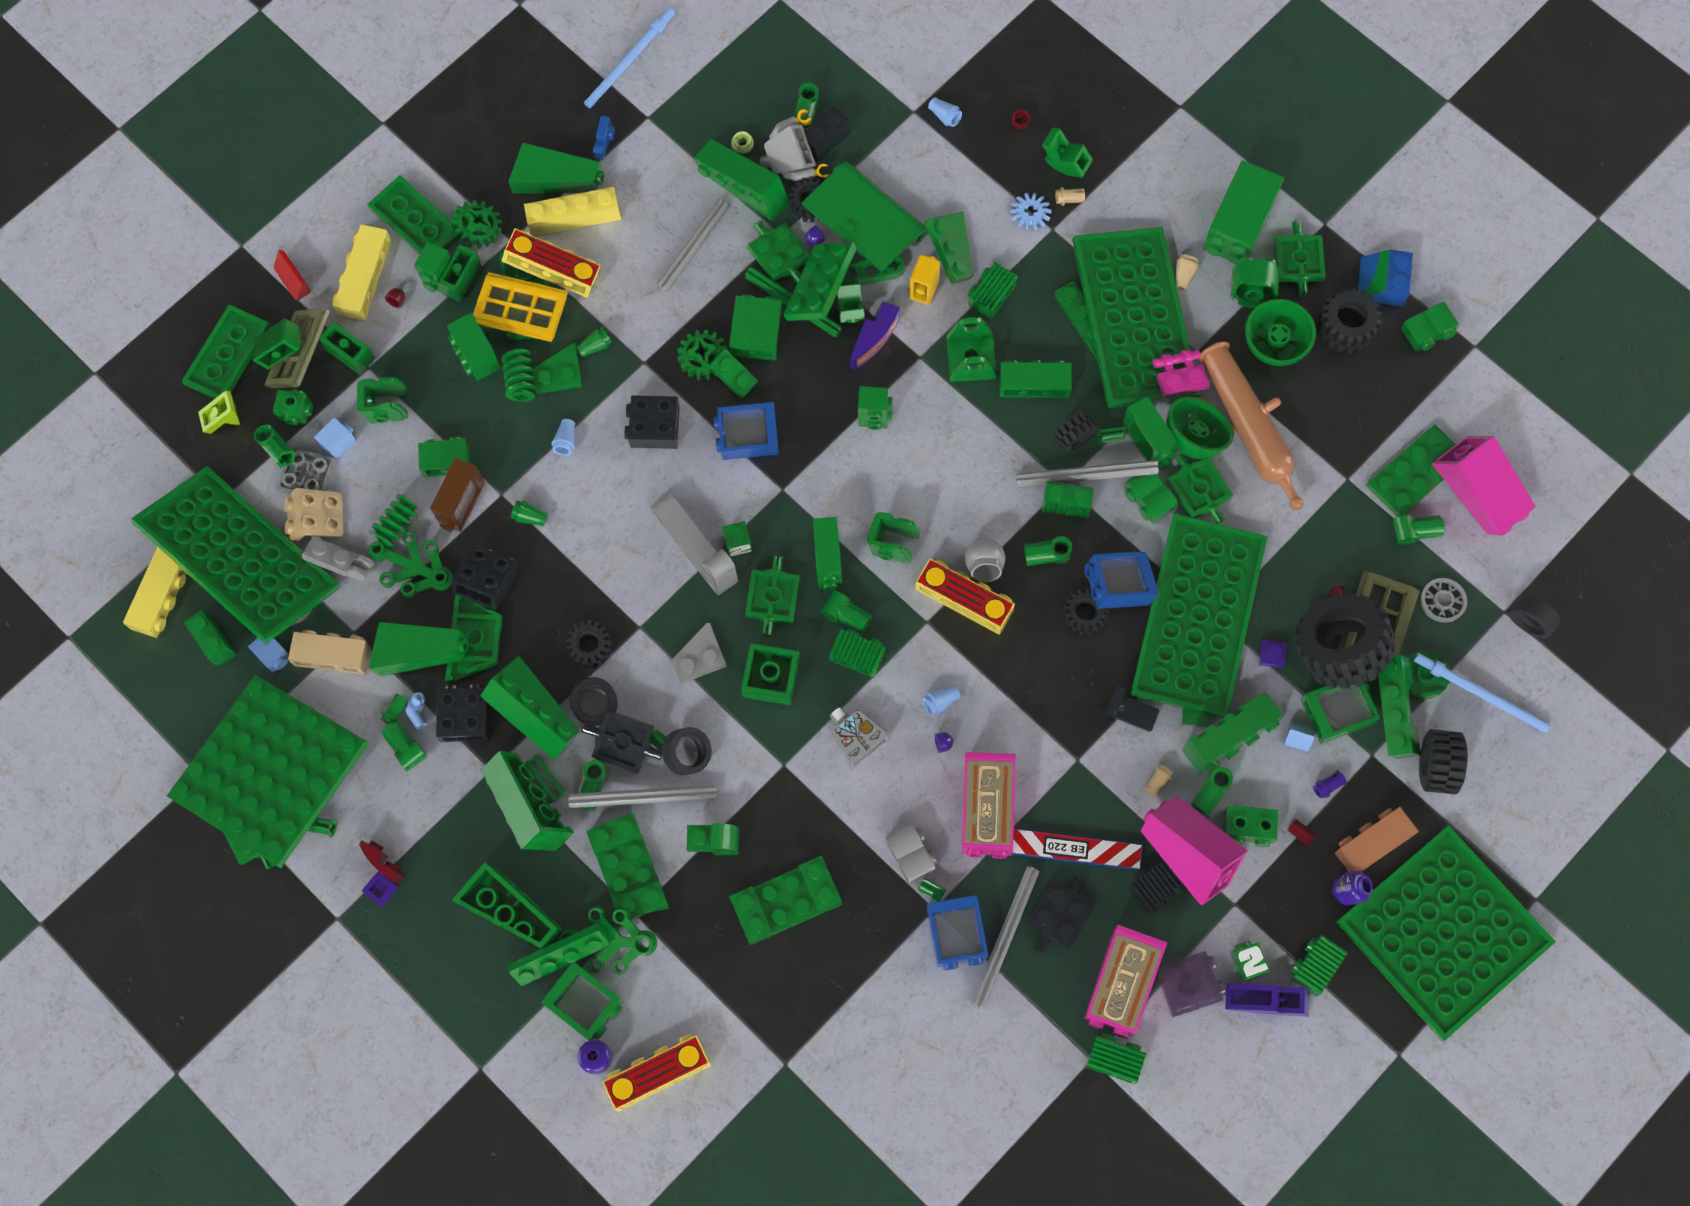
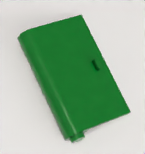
M847 161L837 164L833 173L801 203L802 206L845 242H854L857 247L856 251L881 272L910 244L913 246L920 244L928 233L923 223Z

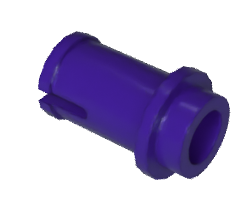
M1336 770L1324 780H1317L1313 790L1320 799L1328 798L1331 792L1345 785L1347 781L1345 776L1339 770Z

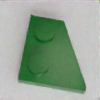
M576 343L570 344L533 368L532 373L536 394L582 387Z

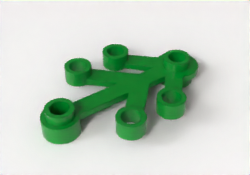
M406 531L402 535V541L408 547L412 560L390 551L385 543L381 541L373 542L369 546L368 553L374 561L383 562L388 560L406 568L393 574L390 572L382 573L379 581L385 588H391L395 583L418 575L424 576L427 579L415 584L409 581L404 582L400 587V591L405 597H413L416 593L432 587L438 591H444L451 586L453 574L448 568L442 567L438 555L439 547L433 540H428L423 544V550L430 557L433 569L424 566L417 545L418 537L413 531ZM408 536H414L411 542L406 541ZM428 546H435L434 550L427 551ZM381 547L379 553H374L375 548ZM439 575L445 576L443 581H437V577ZM386 577H391L389 583L383 582ZM411 586V592L405 593V588Z
M596 906L588 912L589 920L601 926L610 937L611 945L598 956L589 960V971L592 973L600 972L604 968L605 963L621 947L632 948L623 958H618L612 964L614 973L618 975L624 974L629 969V965L639 955L648 956L656 950V936L648 930L641 931L629 918L630 914L626 908H618L614 911L612 917L614 922L621 924L631 937L622 936L606 919L605 911L602 907ZM595 910L600 913L599 919L595 918L593 915V912ZM618 912L624 914V920L618 918ZM573 928L567 929L561 933L559 941L568 937L569 934L573 935L579 931ZM643 938L649 941L648 947L642 944ZM593 961H597L600 964L599 969L593 966ZM618 962L624 965V970L618 969Z

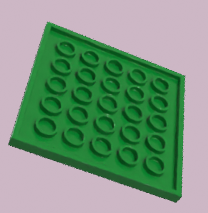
M255 675L172 787L167 797L281 869L369 743Z
M1449 825L1378 885L1366 902L1356 904L1336 922L1442 1042L1448 1039L1556 942Z

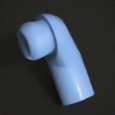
M420 692L414 693L409 698L406 707V714L417 730H421L427 725V722L421 715L425 704V696Z

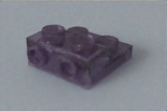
M1206 951L1158 968L1157 976L1172 1018L1223 1001L1222 996L1226 994L1224 985L1221 980L1216 981L1213 972L1217 970L1216 963L1212 955L1207 956Z

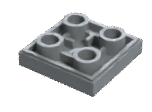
M291 447L296 454L294 462L289 467L284 466L276 490L288 495L295 488L327 491L338 460L334 457Z

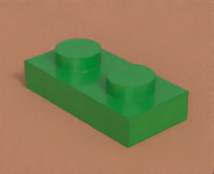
M725 348L708 365L740 398H744L758 381Z

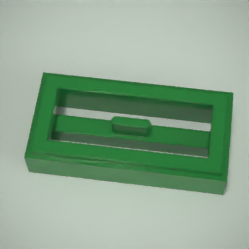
M538 754L534 755L533 759L525 762L526 767L531 770L549 795L550 799L546 801L549 806L566 795ZM539 764L559 793L553 794L533 765Z

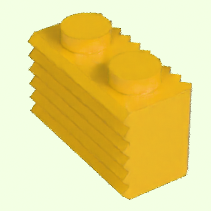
M919 255L910 277V299L927 305L931 304L940 280V262L935 257Z

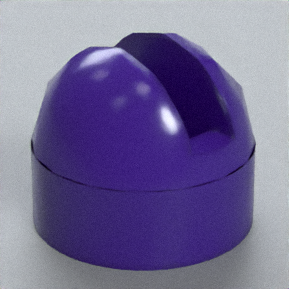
M817 226L812 227L806 233L807 242L811 246L825 241L824 235Z
M947 732L934 734L938 753L946 752L952 748L953 738Z

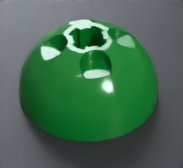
M1274 299L1261 303L1250 313L1246 322L1245 337L1249 349L1260 361L1272 366H1288L1300 361L1309 353L1315 342L1316 328L1312 317L1302 306L1289 300Z
M1182 397L1172 403L1167 413L1166 425L1178 441L1176 449L1185 456L1194 459H1209L1223 453L1233 441L1234 431L1231 422L1218 407L1206 400L1197 397Z

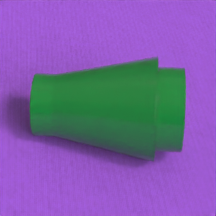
M601 327L600 329L596 328L576 347L584 358L587 355L609 348L608 345L612 343V340L605 329Z
M517 500L511 514V518L515 519L518 523L540 525L544 527L548 513L541 511L525 500L522 502Z

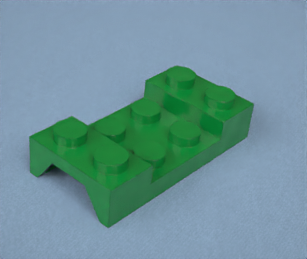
M633 812L586 831L615 910L626 908L630 914L629 918L633 921L653 911L670 908ZM618 912V918L624 920V914Z
M822 856L799 865V868L754 888L751 886L729 896L750 945L842 905V900Z

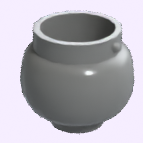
M980 538L973 542L965 553V564L968 571L971 572L972 578L979 582H991L1001 576L1006 560L1002 546L989 538Z

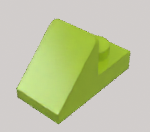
M227 390L198 412L203 433L211 434L224 423L240 425L235 402L231 392Z

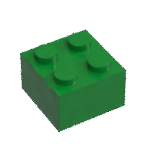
M472 312L446 325L450 332L447 338L468 376L472 374L477 382L501 369L491 345Z
M750 643L741 688L743 698L791 706L800 662L799 651Z

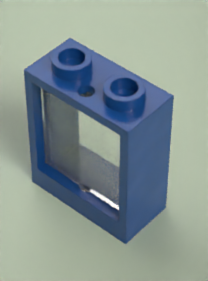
M774 402L717 408L718 416H714L715 430H719L720 438H715L716 450L721 452L723 460L779 455Z
M1146 552L1094 554L1085 565V575L1089 579L1091 595L1096 602L1097 609L1149 606L1159 595Z
M977 895L927 904L926 909L937 968L943 967L944 970H953L959 968L958 964L968 962L969 966L983 964V959L988 958V951Z

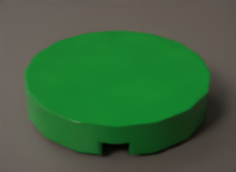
M1419 650L1408 657L1410 659L1412 675L1409 693L1420 699H1432L1439 696L1447 688L1450 681L1442 676L1436 677L1429 673V669L1414 662L1415 655L1420 653L1433 661L1438 660L1444 663L1449 670L1450 667L1447 661L1442 656L1440 657L1435 654V652Z

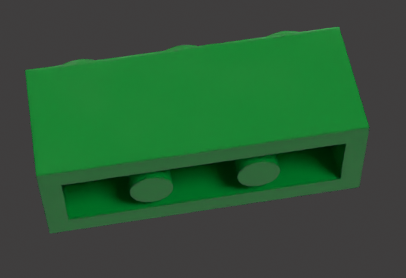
M1007 360L1000 363L999 397L1070 398L1072 390L1071 363H1066L1062 360H1056L1052 363H1042L1039 360H1031L1029 362Z

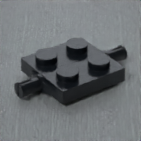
M607 710L603 723L599 727L587 723L583 726L582 733L595 737V747L591 756L595 759L637 774L640 772L646 756L660 761L662 759V750L650 746L651 736L655 727L651 724Z
M1076 876L1071 887L1063 886L1054 879H1051L1025 923L1035 928L1041 935L1034 947L1036 951L1039 950V953H1044L1050 941L1058 943L1069 950L1093 911L1095 905L1085 900L1079 893L1086 882L1084 878L1081 879V876Z

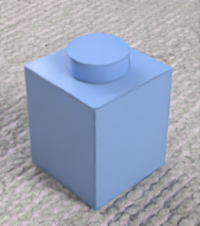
M335 418L314 436L318 444L336 459L356 441L351 434L354 430L345 421L340 423Z

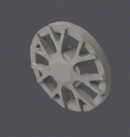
M1438 578L1430 581L1424 587L1420 602L1423 611L1428 617L1437 622L1448 623L1457 620L1464 613L1467 607V596L1464 589L1457 582L1448 578ZM1442 583L1449 584L1448 591L1441 590ZM1433 586L1437 590V594L1433 595L1428 588ZM1458 590L1461 596L1454 598L1452 592ZM1425 598L1433 599L1434 604L1426 605ZM1458 603L1462 605V608L1457 610L1452 605ZM1435 607L1440 610L1438 616L1431 612ZM1449 609L1453 617L1446 618L1444 611Z

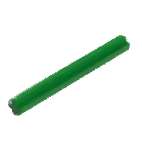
M754 267L748 269L745 274L747 280L771 296L782 300V303L786 306L788 305L793 294L792 292ZM828 316L826 319L809 320L833 337H837L842 331V326Z

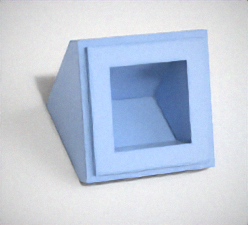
M1290 722L1284 745L1308 752L1314 739L1315 729Z

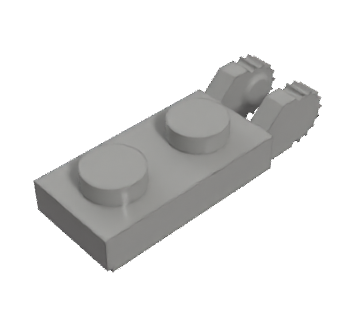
M314 536L302 554L303 560L360 581L366 579L367 573L359 567L370 570L374 565V562L364 555H357L354 552Z

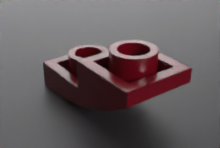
M361 840L359 846L369 862L385 877L399 885L403 879V876L398 873L400 868L386 861L388 856L382 852L384 847L372 840L369 844Z

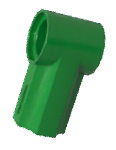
M806 82L800 86L794 114L796 118L800 110L805 109L808 111V113L801 116L802 120L812 119L810 124L802 125L804 131L813 124L816 108L819 105L818 88L811 82ZM806 95L814 96L810 99L804 98Z
M265 424L255 431V441L280 468L283 466L289 467L294 462L295 452L272 426Z
M1404 515L1393 519L1398 545L1412 544L1420 539L1437 538L1444 535L1445 525L1440 515L1414 518L1413 515Z
M1059 536L1051 541L1025 544L1027 566L1052 562L1058 564L1066 563L1071 558L1072 543L1068 538ZM1063 546L1067 549V552L1059 554L1055 551V548Z
M833 591L821 609V613L829 620L836 623L841 622L859 634L866 630L872 619V615L853 605L849 598L838 591Z
M399 720L391 722L384 727L381 733L394 750L395 757L406 772L427 758L424 751L415 740H412Z
M589 761L583 768L584 775L578 793L602 792L604 783L608 779V769L600 761ZM600 767L602 769L600 777L592 779L590 776L592 769ZM596 806L580 808L595 812Z
M1225 767L1216 768L1209 775L1207 781L1190 805L1199 813L1209 817L1227 789L1232 785V772ZM1216 774L1223 775L1226 778V785H1217L1214 776Z

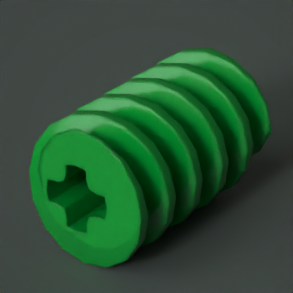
M525 349L508 351L503 354L501 359L504 371L503 378L505 380L504 387L506 389L505 396L516 402L530 401L536 396L534 392H531L535 388L531 384L534 378L532 375H529L533 371L529 367L532 360L527 358L531 353Z
M401 494L396 495L398 502L391 501L390 506L392 509L386 508L384 510L387 517L379 516L380 524L374 523L372 525L375 532L369 531L376 539L390 547L395 546L391 541L392 538L400 540L397 531L406 532L403 524H413L409 516L418 517L415 509H418L417 506Z

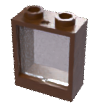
M457 458L454 459L430 507L435 516L434 518L444 530L452 532L453 529L459 532L462 531L485 485V481L477 466Z

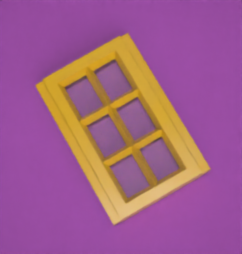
M488 272L473 316L478 325L552 342L563 312L568 291Z

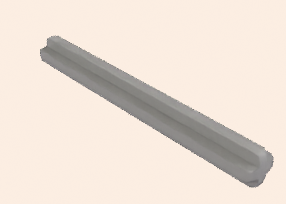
M723 199L716 201L657 282L659 289L664 292L669 291L729 208L726 201Z

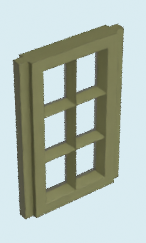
M318 308L294 312L291 322L302 329L301 349L272 367L264 386L271 388L300 386L329 316V310Z
M1364 571L1356 595L1358 597L1360 594L1370 597L1374 584L1387 588L1380 606L1384 608L1386 613L1397 616L1392 629L1396 643L1393 655H1399L1420 590L1370 571ZM1391 590L1404 594L1398 612L1386 608ZM1357 632L1343 633L1337 650L1352 646Z

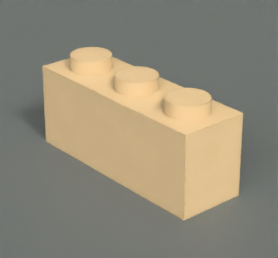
M303 630L302 633H293L288 660L296 667L365 675L371 647L360 636L341 638L340 635L335 633H326V636L317 635L316 632L311 630Z

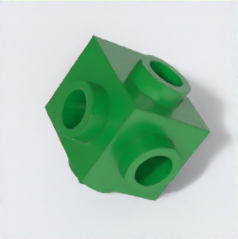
M292 389L291 391L278 390L273 408L276 417L290 425L306 424L308 416H311L313 411V404L303 391Z

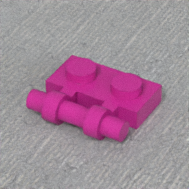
M1187 349L1181 351L1180 354L1161 355V358L1153 359L1154 368L1163 367L1164 372L1159 373L1157 376L1163 398L1209 388L1210 383L1203 364L1195 366L1193 364V360L1200 359L1199 350L1190 351ZM1183 363L1184 368L1174 370V364Z

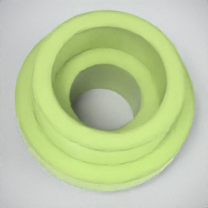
M741 131L733 136L731 145L735 152L746 154L752 150L754 141L750 134Z

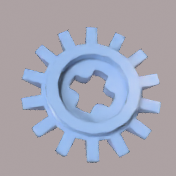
M1025 193V200L1018 196L1016 199L1020 203L1012 202L1011 206L1016 207V209L1010 210V214H1016L1012 220L1016 221L1019 219L1018 227L1025 224V230H1029V226H1033L1034 230H1037V224H1040L1042 227L1045 226L1043 219L1050 220L1046 213H1051V209L1045 208L1050 203H1041L1044 200L1043 196L1036 200V193H1033L1032 199ZM1029 206H1033V209L1037 210V212H1034L1033 216H1029V213L1024 210H1028Z

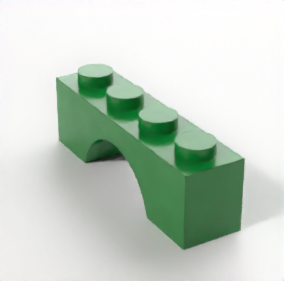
M1401 654L1394 655L1391 663H1386L1387 668L1382 674L1378 673L1388 756L1395 759L1421 756L1419 733L1413 722L1409 704V689L1412 684L1410 659Z

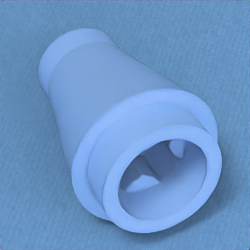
M936 97L929 103L928 108L933 111L945 126L954 127L961 120L962 112L958 106L939 100Z
M570 419L561 420V425L551 443L555 453L567 456L575 449L574 421Z
M953 685L949 688L927 693L922 702L929 715H939L953 702L960 699L961 696L957 687Z

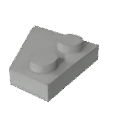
M706 623L672 659L681 684L727 667L710 623Z

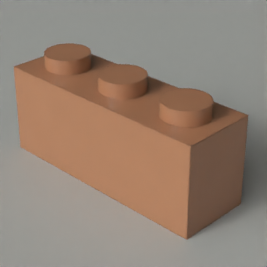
M1401 807L1395 811H1392L1391 808L1387 809L1378 816L1379 822L1374 825L1371 822L1367 823L1358 830L1360 832L1359 836L1354 839L1348 836L1338 844L1340 849L1335 854L1348 872L1364 871L1419 832Z

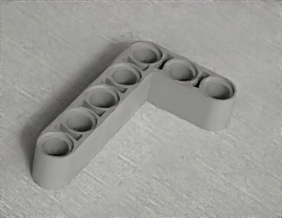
M668 493L650 506L660 523L718 596L738 582L735 565L723 549L718 552L714 549L671 493Z

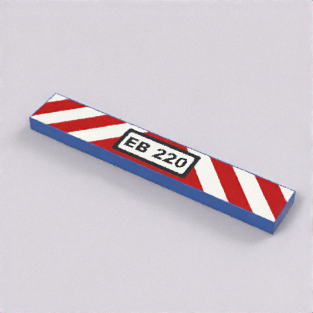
M1014 829L1012 855L1139 871L1142 845Z

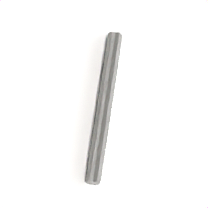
M1157 460L1026 472L1016 474V484L1018 487L1046 485V481L1069 483L1157 474L1159 467Z
M715 785L577 793L568 795V806L570 808L715 799L717 790Z
M1028 866L1025 870L971 1002L974 1007L983 1009L986 1005L1039 875V870Z

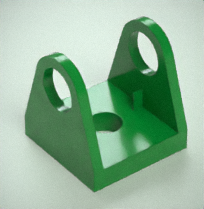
M970 317L958 321L946 336L950 382L996 379L993 332L981 318ZM967 324H978L975 327H964ZM968 353H974L977 355L974 357L965 358V355Z

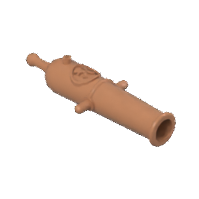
M1222 341L1207 347L1200 353L1198 361L1204 364L1232 420L1231 425L1234 435L1240 436L1262 479L1269 483H1278L1290 500V507L1293 510L1301 509L1304 505L1303 499L1297 495L1290 478L1295 466L1293 456L1269 418L1270 412L1281 404V400L1273 398L1265 404L1260 403L1231 355L1228 342Z

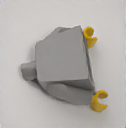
M800 110L798 117L792 116L776 124L769 136L770 140L764 144L767 155L760 157V165L766 169L772 168L773 173L782 174L785 179L802 181V178L809 180V177L815 178V176L821 178L829 176V174L821 175L819 173L821 167L828 166L826 164H821L817 169H813L816 164L802 125L810 124L812 119H801L802 115L808 113L807 110Z

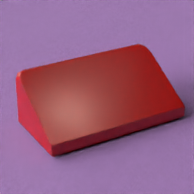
M280 249L274 263V270L293 298L299 301L310 294L311 290L284 250Z

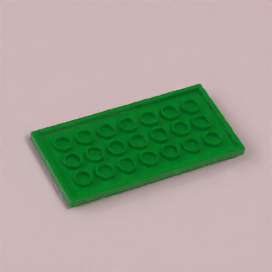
M1163 227L1075 235L1072 242L1107 408L1130 406L1147 396L1152 403L1175 401L1182 397L1199 398L1201 395L1200 391L1163 398L1157 376L1159 373L1164 372L1163 367L1154 368L1153 359L1161 358V355L1180 354L1181 351L1187 349L1191 351ZM1183 363L1174 364L1173 368L1176 370L1184 368Z
M208 466L131 518L132 524L265 645L339 589V583L320 566L303 560V551Z
M1173 513L1156 583L1159 595L1151 604L1131 696L1182 709L1185 708L1222 719L1229 714L1268 536Z

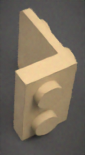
M295 488L286 497L284 510L287 512L288 520L285 522V533L288 534V538L293 543H298L305 535L340 538L344 534L341 493Z

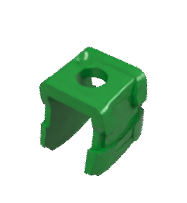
M395 377L379 378L378 381L372 378L360 380L357 383V410L371 424L386 423L388 420H404L408 418V412L403 406L390 402L376 406V397L390 395L393 397L405 396L408 393V388L405 383Z
M885 512L876 513L867 537V543L872 555L887 561L894 559V561L911 563L912 555L907 548L901 547V545L881 542L885 531L902 534V536L911 539H919V527L912 520L900 517L895 519L890 513Z

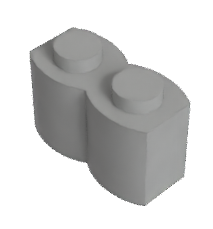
M913 824L885 838L908 885L935 871L934 864L937 863V860L931 849L928 851L925 849L922 842L926 840L919 827L915 829Z

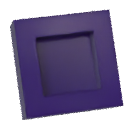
M1262 640L1260 644L1259 666L1283 669L1285 667L1287 643Z
M378 871L361 891L380 907H383L398 890V887Z

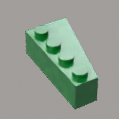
M712 139L694 158L698 166L697 170L702 176L710 178L771 222H774L790 203L779 175Z
M520 656L495 675L481 694V697L554 761L570 746L580 732Z
M1266 691L1241 706L1237 710L1238 713L1232 712L1217 723V727H1214L1212 724L1204 729L1200 735H1194L1188 739L1182 751L1199 774L1205 770L1207 773L1214 771L1220 766V760L1225 757L1230 760L1240 753L1238 748L1244 744H1247L1248 747L1260 739L1259 734L1265 730L1267 733H1270L1280 726L1279 721L1283 714Z
M499 751L481 769L486 778V783L490 786L496 802L500 806L506 822L511 827L516 837V842L521 849L556 851L574 834L570 826L565 828L559 820L562 815L558 809L552 810L546 802L547 794L544 790L533 784L534 776L517 753Z
M487 862L478 869L451 900L542 949L555 943L561 933L565 931L496 866Z

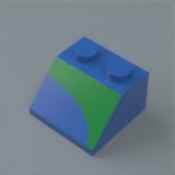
M1386 250L1361 257L1357 292L1361 293L1362 290L1367 292V297L1372 296L1375 298L1373 303L1403 307L1410 293L1413 253Z

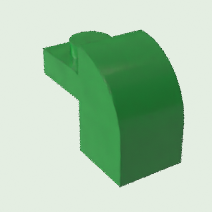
M1052 128L1042 144L1048 154L1045 161L1052 168L1065 175L1083 177L1093 161L1085 146L1069 143L1060 128Z
M859 278L844 279L837 292L840 322L853 323L864 320Z
M722 823L687 825V852L739 855V828Z

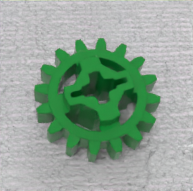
M473 200L472 205L465 201L463 207H457L456 213L454 212L451 228L456 229L454 236H461V243L468 241L470 248L473 244H476L478 249H481L482 244L488 248L491 242L495 243L502 230L500 228L502 220H498L499 212L493 213L492 205L486 208L484 201H482L481 205H477L476 200Z
M696 330V336L693 337L687 334L688 341H680L682 348L677 349L678 355H680L677 357L678 362L682 364L681 369L683 372L688 370L690 378L696 374L698 380L701 379L702 375H705L706 379L709 380L711 373L717 376L708 367L709 363L722 349L725 348L727 350V346H723V338L717 340V333L714 332L709 336L708 330H705L704 334L700 335V332ZM701 349L703 350V353L705 354V356H704V357H705V361H703V358H702L701 355H700V354H701V351H700Z

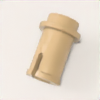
M1061 187L1060 190L1055 192L1056 204L1064 206L1065 203H1084V188L1064 190Z
M1163 765L1154 769L1155 774L1143 788L1146 793L1154 798H1157L1167 781L1172 780L1171 776L1173 773Z

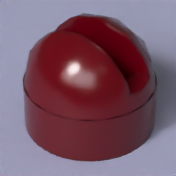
M1025 110L1015 111L1011 119L1012 125L1017 129L1026 128L1030 122L1029 113ZM1024 118L1026 120L1018 124L1016 123V121L1022 120Z
M392 288L385 296L386 302L395 308H401L406 299L404 291L397 288Z

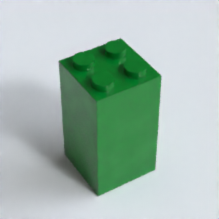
M1241 160L1209 228L1203 250H1206L1210 255L1223 257L1234 265L1239 263L1240 258L1250 257L1275 204L1285 177Z

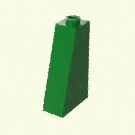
M522 143L508 182L512 193L515 194L584 193L597 190L598 186L602 185L605 173L602 171L601 164L598 161Z
M379 622L368 669L379 676H385L462 661L469 648L468 636L457 629Z

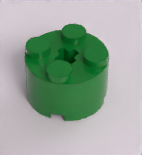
M1251 257L1240 258L1239 263L1232 269V300L1234 301L1235 298L1238 300V304L1243 307L1256 308L1263 302L1278 299L1279 269L1276 266V261L1273 259H1252Z

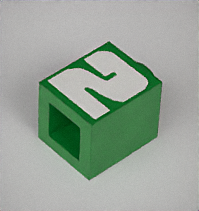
M745 521L722 526L730 558L752 552Z
M1249 940L1235 946L1237 950L1232 952L1231 956L1242 983L1270 972L1259 942L1251 944Z

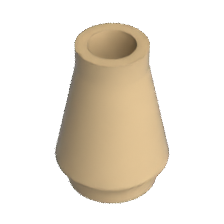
M1183 254L1177 260L1175 283L1177 289L1181 291L1187 290L1189 283L1199 268V260L1191 255Z

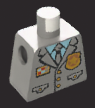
M839 707L830 715L831 719L837 724L831 731L832 738L851 770L888 741L887 733L859 710L848 716Z

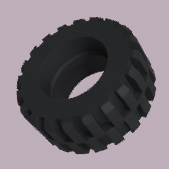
M1341 593L1333 594L1334 597L1327 599L1325 597L1320 600L1319 604L1316 605L1314 603L1309 607V612H1305L1300 618L1301 623H1298L1295 629L1296 635L1294 640L1296 649L1306 672L1318 683H1326L1327 687L1332 688L1340 686L1341 689L1350 688L1351 685L1359 687L1367 680L1371 682L1376 679V674H1382L1387 668L1386 663H1391L1396 649L1395 636L1387 613L1378 602L1370 600L1365 595L1360 594L1358 597L1356 593H1347V595H1342ZM1346 632L1364 633L1363 637L1356 644L1348 648L1338 650L1326 648L1328 643L1340 634Z

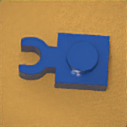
M600 117L596 133L597 140L593 148L595 159L604 160L609 140L614 138L615 128L611 125L610 117Z

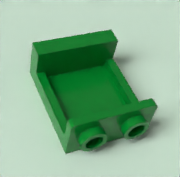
M748 294L736 296L729 350L732 356L777 360V342L781 314L783 313L782 300H778L775 297L756 298Z

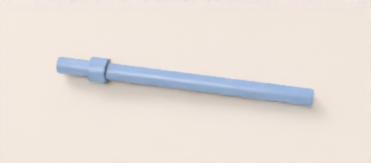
M668 8L659 19L656 18L652 22L651 28L584 101L588 108H591L652 39L665 30V25L675 15L673 9Z
M1420 653L1415 655L1413 661L1429 669V673L1436 677L1442 676L1544 733L1548 731L1549 723L1449 670L1444 663L1438 660L1433 661Z

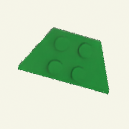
M455 595L451 629L460 630L468 636L469 648L464 655V660L447 663L445 681L448 684L497 665L503 617L495 611L485 608L483 605Z

